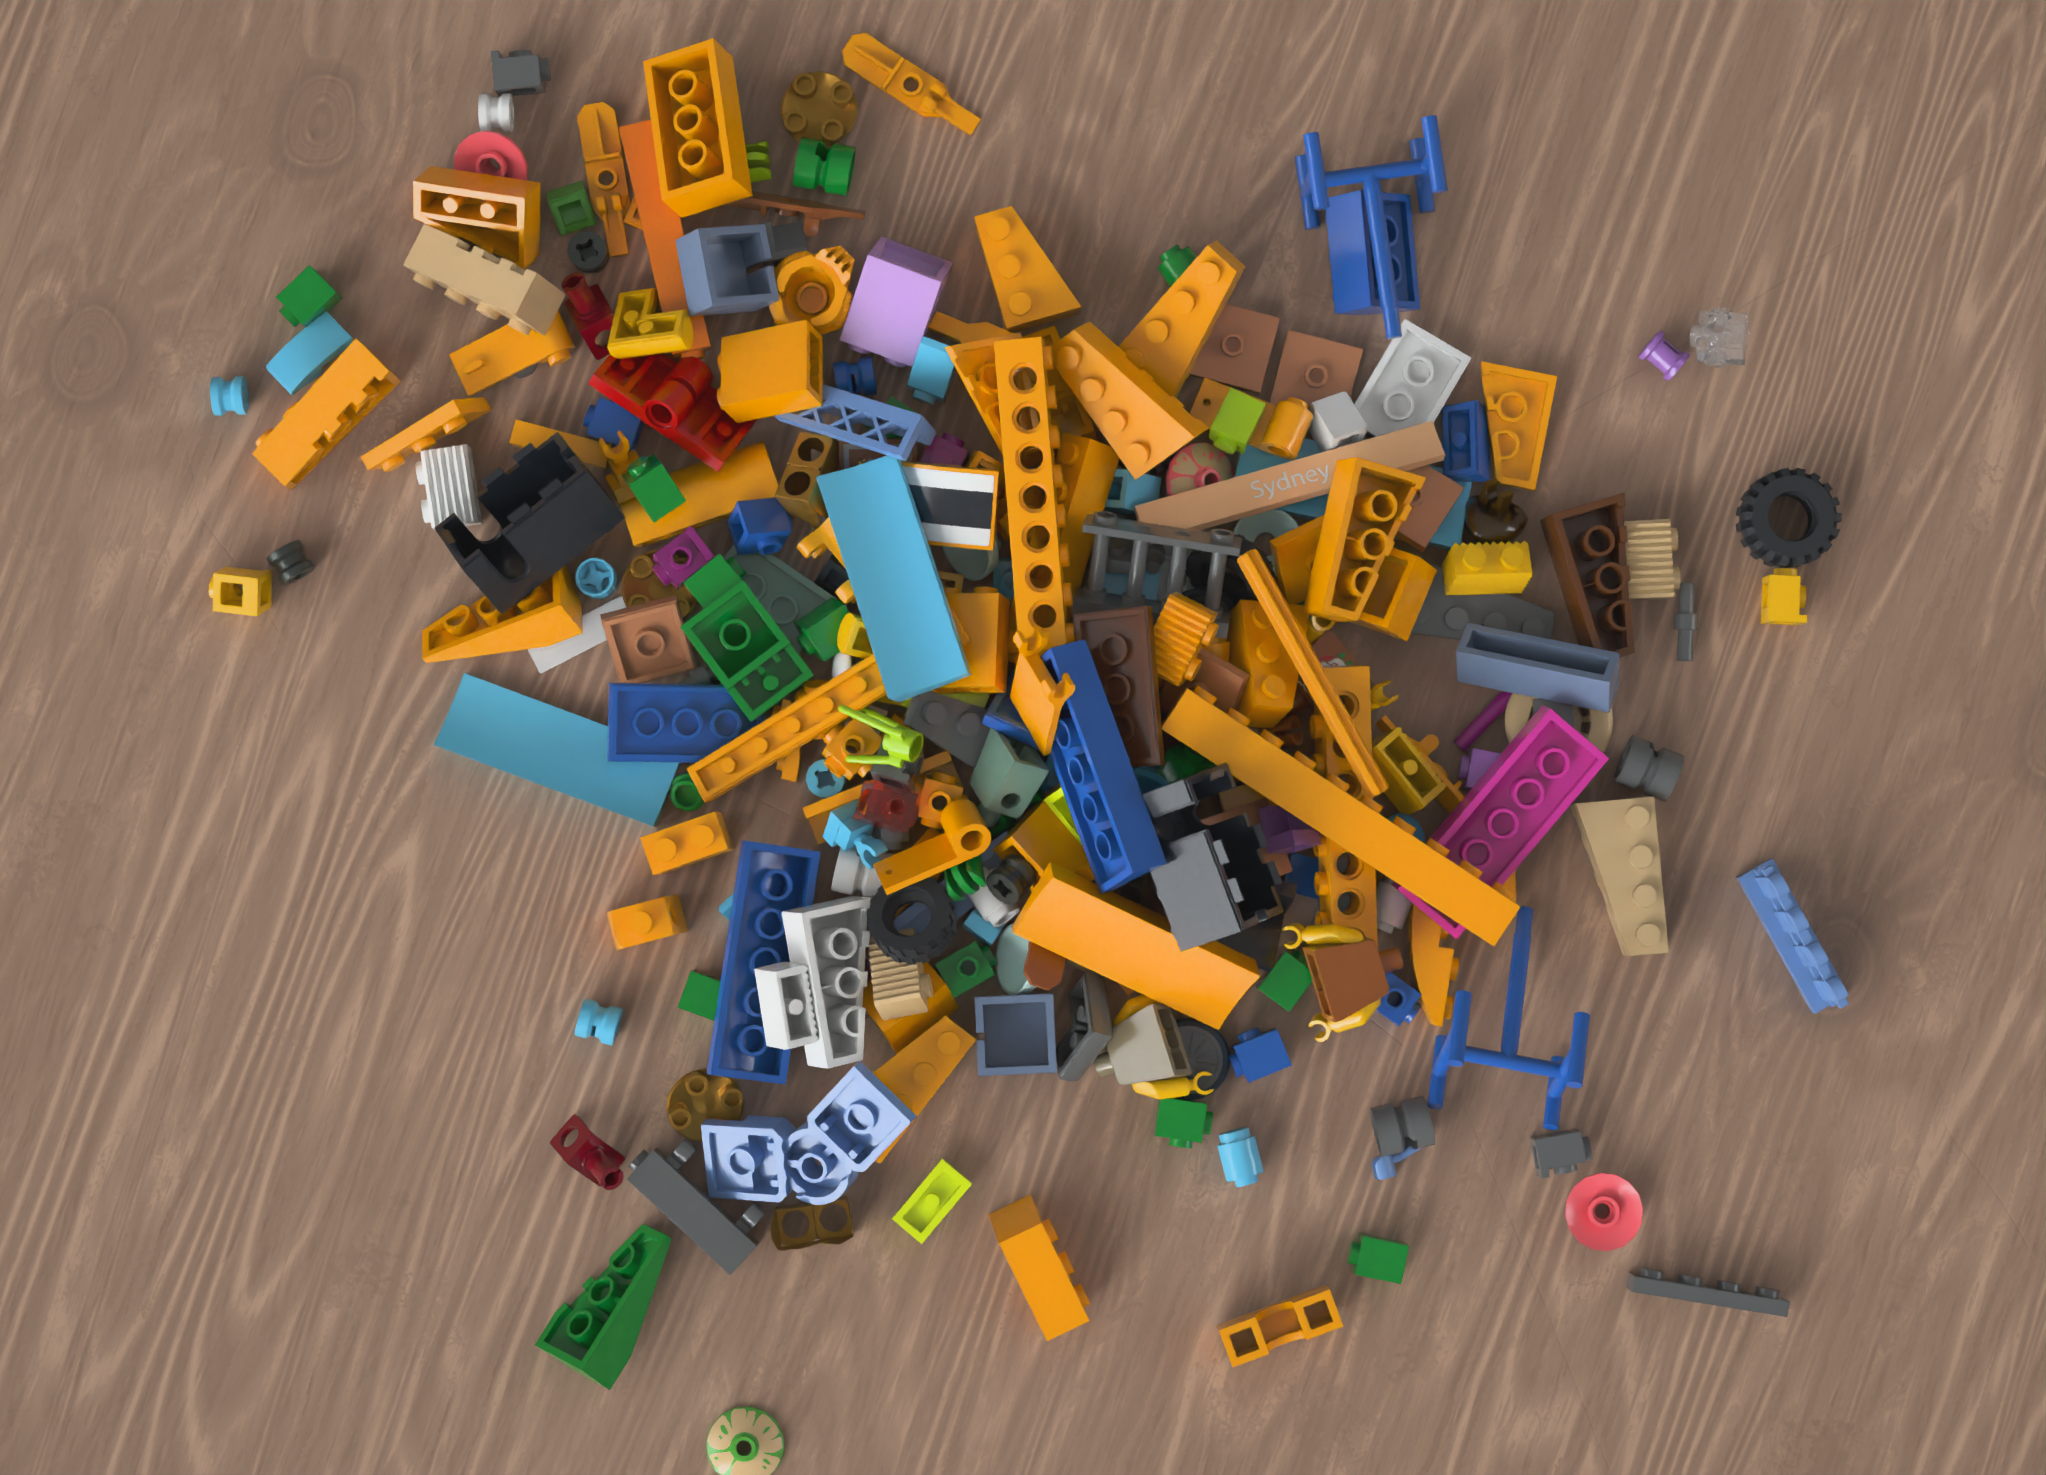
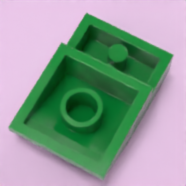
M744 580L740 581L680 626L692 645L751 723L814 676Z

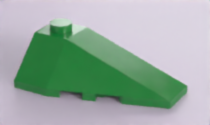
M642 1224L610 1256L609 1266L597 1279L591 1276L582 1285L585 1291L571 1305L565 1302L554 1313L535 1346L585 1378L610 1390L632 1355L671 1238Z

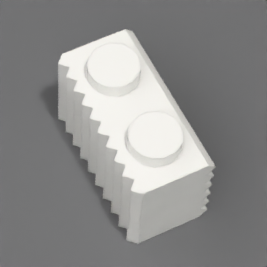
M467 444L420 451L422 461L416 462L415 467L419 485L425 484L427 499L421 500L424 522H431L432 529H434L452 513H455L465 526L482 524L480 503L476 497L478 489L471 447Z
M780 962L754 969L767 1046L786 1050L816 1043L819 1040V1037L816 1035L818 1029L814 1027L817 1022L813 1020L816 1014L812 1012L814 1006L811 1004L813 998L810 997L812 991L808 989L811 983L807 981L809 975L806 973L808 967L805 965Z

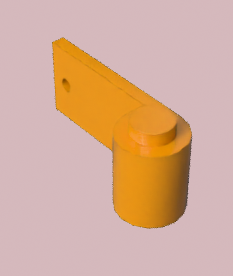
M558 310L545 336L533 330L527 336L507 324L450 353L449 356L467 395L471 397L536 363L549 362L550 367L562 364L572 357L570 351L575 348V345Z
M1205 377L1189 414L1196 420L1200 419L1210 430L1230 387ZM1251 396L1266 403L1264 415L1249 446L1283 459L1295 460L1314 417L1308 410L1309 405L1293 397H1288L1287 401H1278L1277 405Z
M959 799L949 803L943 809L940 817L945 833L873 864L887 895L985 852L991 842V833L973 802Z

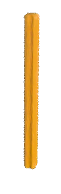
M1256 549L1242 554L1237 559V563L1364 791L1370 798L1381 794L1388 789V783L1261 555Z

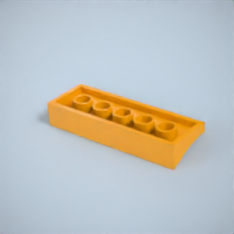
M1049 862L1012 925L1014 934L1217 1030L1220 1029L1240 998L1260 977L1255 959L1217 941L1180 952L1177 941L1171 933L1167 917L1113 891L1100 894L1096 883L1052 862Z

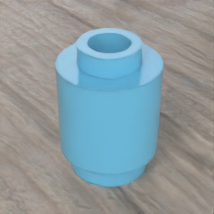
M1249 1127L1238 1128L1219 1134L1220 1144L1217 1145L1226 1181H1235L1236 1187L1258 1182L1257 1175L1263 1173L1264 1169L1255 1135H1250Z

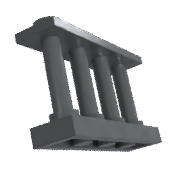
M1095 511L1094 514L1086 515L1082 532L1095 534L1088 585L1084 586L1083 589L1076 588L1071 608L1072 615L1147 605L1152 606L1154 627L1169 595L1174 592L1182 594L1188 549L1212 552L1205 603L1202 605L1218 613L1214 623L1219 625L1215 637L1227 639L1231 612L1223 611V607L1220 606L1227 556L1240 555L1242 537H1236L1234 532L1225 529H1213L1210 533L1117 518L1115 513L1109 511ZM1110 536L1134 540L1127 591L1123 592L1122 595L1107 593V590L1103 588ZM1149 543L1173 546L1166 597L1162 598L1161 601L1146 599V596L1142 594Z

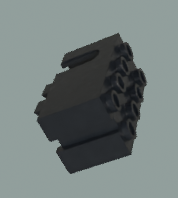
M559 432L555 433L537 448L530 442L512 456L517 462L512 468L504 472L501 467H498L482 480L486 488L479 492L476 497L500 525L499 532L494 538L488 541L478 540L455 513H452L434 528L461 569L501 614L519 603L527 594L551 578L559 569L579 556L586 548L625 519V516L608 496L595 476Z
M1227 762L1142 794L1167 864L1150 871L1156 886L1157 896L1162 902L1168 917L1171 933L1177 941L1180 952L1241 932L1258 924V922L1283 912L1281 902L1274 887L1281 884L1282 881L1274 860L1265 863L1260 848L1268 846L1260 823L1251 826L1247 813L1213 825L1202 823L1197 816L1196 806L1201 799L1236 787Z

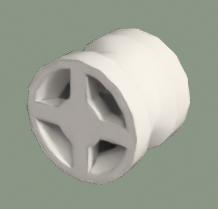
M488 93L479 94L478 118L480 131H491L493 128H501L504 132H513L514 104L511 93H503L500 97H491Z

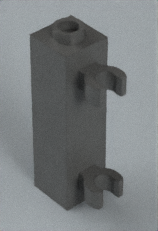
M685 1139L669 1157L658 1148H655L650 1154L643 1150L628 1166L633 1173L627 1180L731 1275L759 1244L749 1231L766 1212L754 1202L740 1219L736 1221L712 1198H709L708 1194L680 1169L697 1150L689 1140Z

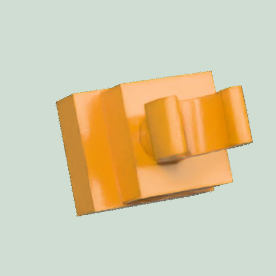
M619 430L617 434L620 441L614 448H609L603 438L599 439L600 448L605 456L611 459L608 460L612 474L605 476V480L618 504L635 497L621 475L628 471L627 467L633 461L640 458L635 450L629 451V441L623 432Z

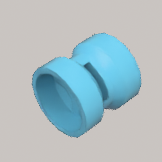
M587 559L577 568L575 575L576 584L587 596L594 599H604L615 591L618 584L617 573L614 567L603 559Z
M585 998L578 1016L575 1036L582 1038L594 1036L599 1038L601 1043L613 1046L620 1028L623 1008L616 1006L600 1007L597 1001Z

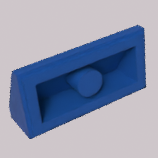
M1478 400L1447 405L1442 408V448L1445 453L1443 475L1453 481L1483 482L1490 480V445L1485 406Z

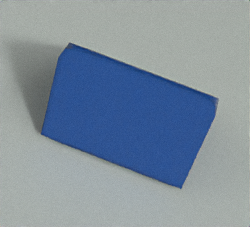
M1295 852L1290 853L1289 861L1293 871L1284 874L1282 881L1296 884V894L1318 899L1319 896L1314 888V876L1316 872H1319V859Z

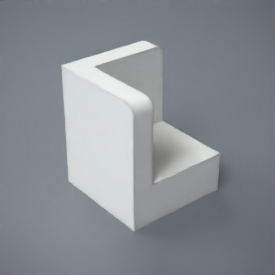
M1340 392L1312 402L1309 411L1314 417L1308 430L1322 452L1364 440L1368 426L1347 392Z

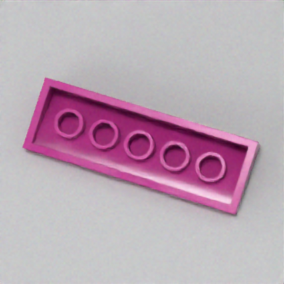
M1542 705L1430 838L1449 849L1450 851L1446 857L1457 865L1464 859L1481 870L1483 873L1479 879L1492 887L1498 881L1503 885L1609 758L1551 708ZM1395 881L1392 882L1391 885L1455 939L1466 929Z

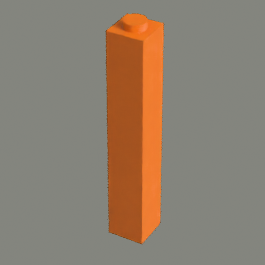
M651 120L618 127L662 313L687 310L689 314L675 240L684 236L680 216L661 199ZM703 316L690 317L694 337L692 348L672 352L674 359L689 356L703 359L705 358L704 352L711 350Z

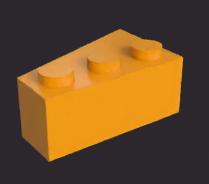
M435 166L428 167L413 181V215L415 219L458 239L462 237L473 242L490 254L495 253L506 258L524 270L540 256V182Z
M1012 206L974 216L976 231L1005 330L1015 333L1081 314V305Z

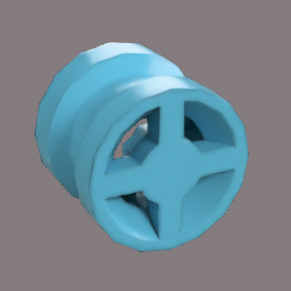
M235 376L233 380L212 377L210 399L215 416H224L228 411H235L238 415H246L248 413L249 392L245 376Z
M826 759L814 762L806 774V783L809 790L821 798H828L840 793L846 784V777L844 775L838 778L828 771V768L823 763Z

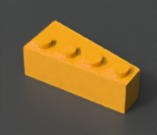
M356 338L312 385L301 400L288 408L283 415L282 421L274 429L270 428L259 437L255 443L257 448L252 454L285 487L293 490L401 380L368 347Z
M945 1015L872 1073L918 1116L977 1040V1037L950 1016ZM912 1122L875 1160L876 1162L881 1164Z

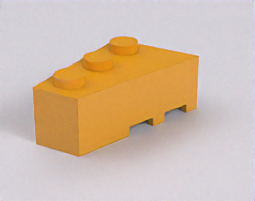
M1240 600L1230 611L1231 618L1226 642L1230 641V663L1250 674L1238 712L1251 720L1247 727L1273 729L1293 708L1299 672L1260 602ZM1288 604L1306 636L1309 614L1303 613L1304 605Z
M1031 1194L990 1213L989 1217L998 1243L1046 1340L1049 1341L1088 1322L1089 1318L1084 1307L1091 1305L1087 1294L1081 1283L1074 1286L1069 1276L1075 1272L1066 1251L1058 1253L1054 1244L1055 1241L1059 1240L1050 1219H1042Z

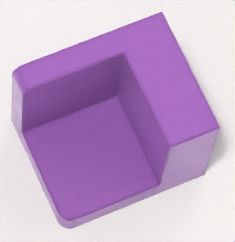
M1279 805L1259 808L1262 831L1268 846H1265L1267 854L1294 853L1322 844L1320 832Z

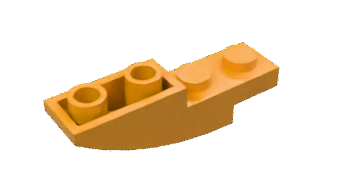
M1412 903L1408 917V951L1416 991L1422 994L1419 1000L1430 1024L1443 1027L1444 1019H1450L1452 1013L1453 996H1448L1447 994L1449 981H1456L1459 958L1453 957L1454 949L1439 947L1440 939L1446 940L1448 932Z

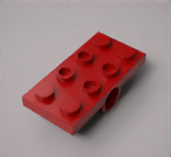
M662 353L625 359L614 358L610 354L595 371L588 383L717 472L720 471L757 421L756 419L736 423L725 410L720 408L717 400V390L710 386L712 382L711 370L702 360L693 356L683 357L676 363Z

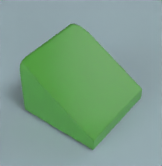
M578 181L546 193L547 202L560 236L597 224L583 181Z

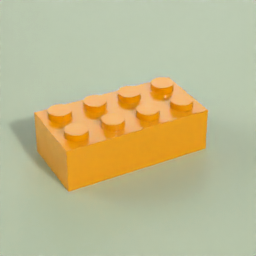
M712 38L643 61L662 201L683 218L753 196L733 57Z

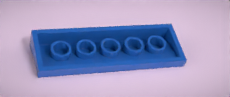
M1084 639L1050 648L1040 657L1056 685L1062 680L1063 673H1068L1075 684L1074 693L1061 707L1053 746L1049 755L1099 893L1104 894L1114 891L1129 881L1167 864L1088 645Z
M745 840L741 841L707 1074L786 1085L791 1049L783 1050L766 1045L754 969L780 962H790L782 911L813 905L821 852Z

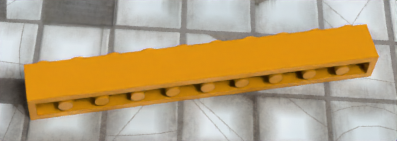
M1197 685L1194 692L1185 687L1162 722V730L1216 765L1227 762L1234 777L1489 944L1496 945L1520 909V906L1512 901L1516 893L1498 881L1492 887L1479 879L1483 872L1464 859L1457 865L1446 857L1450 851L1432 838H1429L1425 844L1413 836L1416 831L1414 826L1396 816L1393 822L1380 814L1383 806L1365 794L1358 800L1346 792L1350 785L1330 772L1327 778L1313 770L1317 765L1316 762L1299 751L1294 756L1289 755L1280 749L1284 741L1265 729L1260 735L1247 727L1251 721L1249 718L1232 707L1225 713L1214 705L1217 698Z

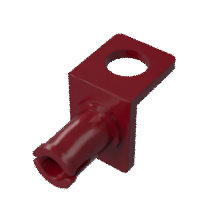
M572 273L565 277L561 284L564 292L569 297L565 301V306L596 360H600L609 355L610 352L607 344L598 345L595 343V339L600 332L611 330L614 313L598 284L589 287L582 273Z
M576 1114L572 1115L550 1141L551 1146L569 1166L596 1185L604 1186L606 1190L617 1188L622 1183L624 1177L623 1172L618 1167L624 1162L625 1157L596 1136ZM578 1129V1136L575 1142L565 1147L564 1143L568 1134Z

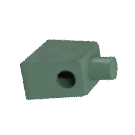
M992 728L989 731L970 785L981 801L978 810L989 827L996 825L1001 814L1014 818L1022 816L1049 772V769L1035 748Z

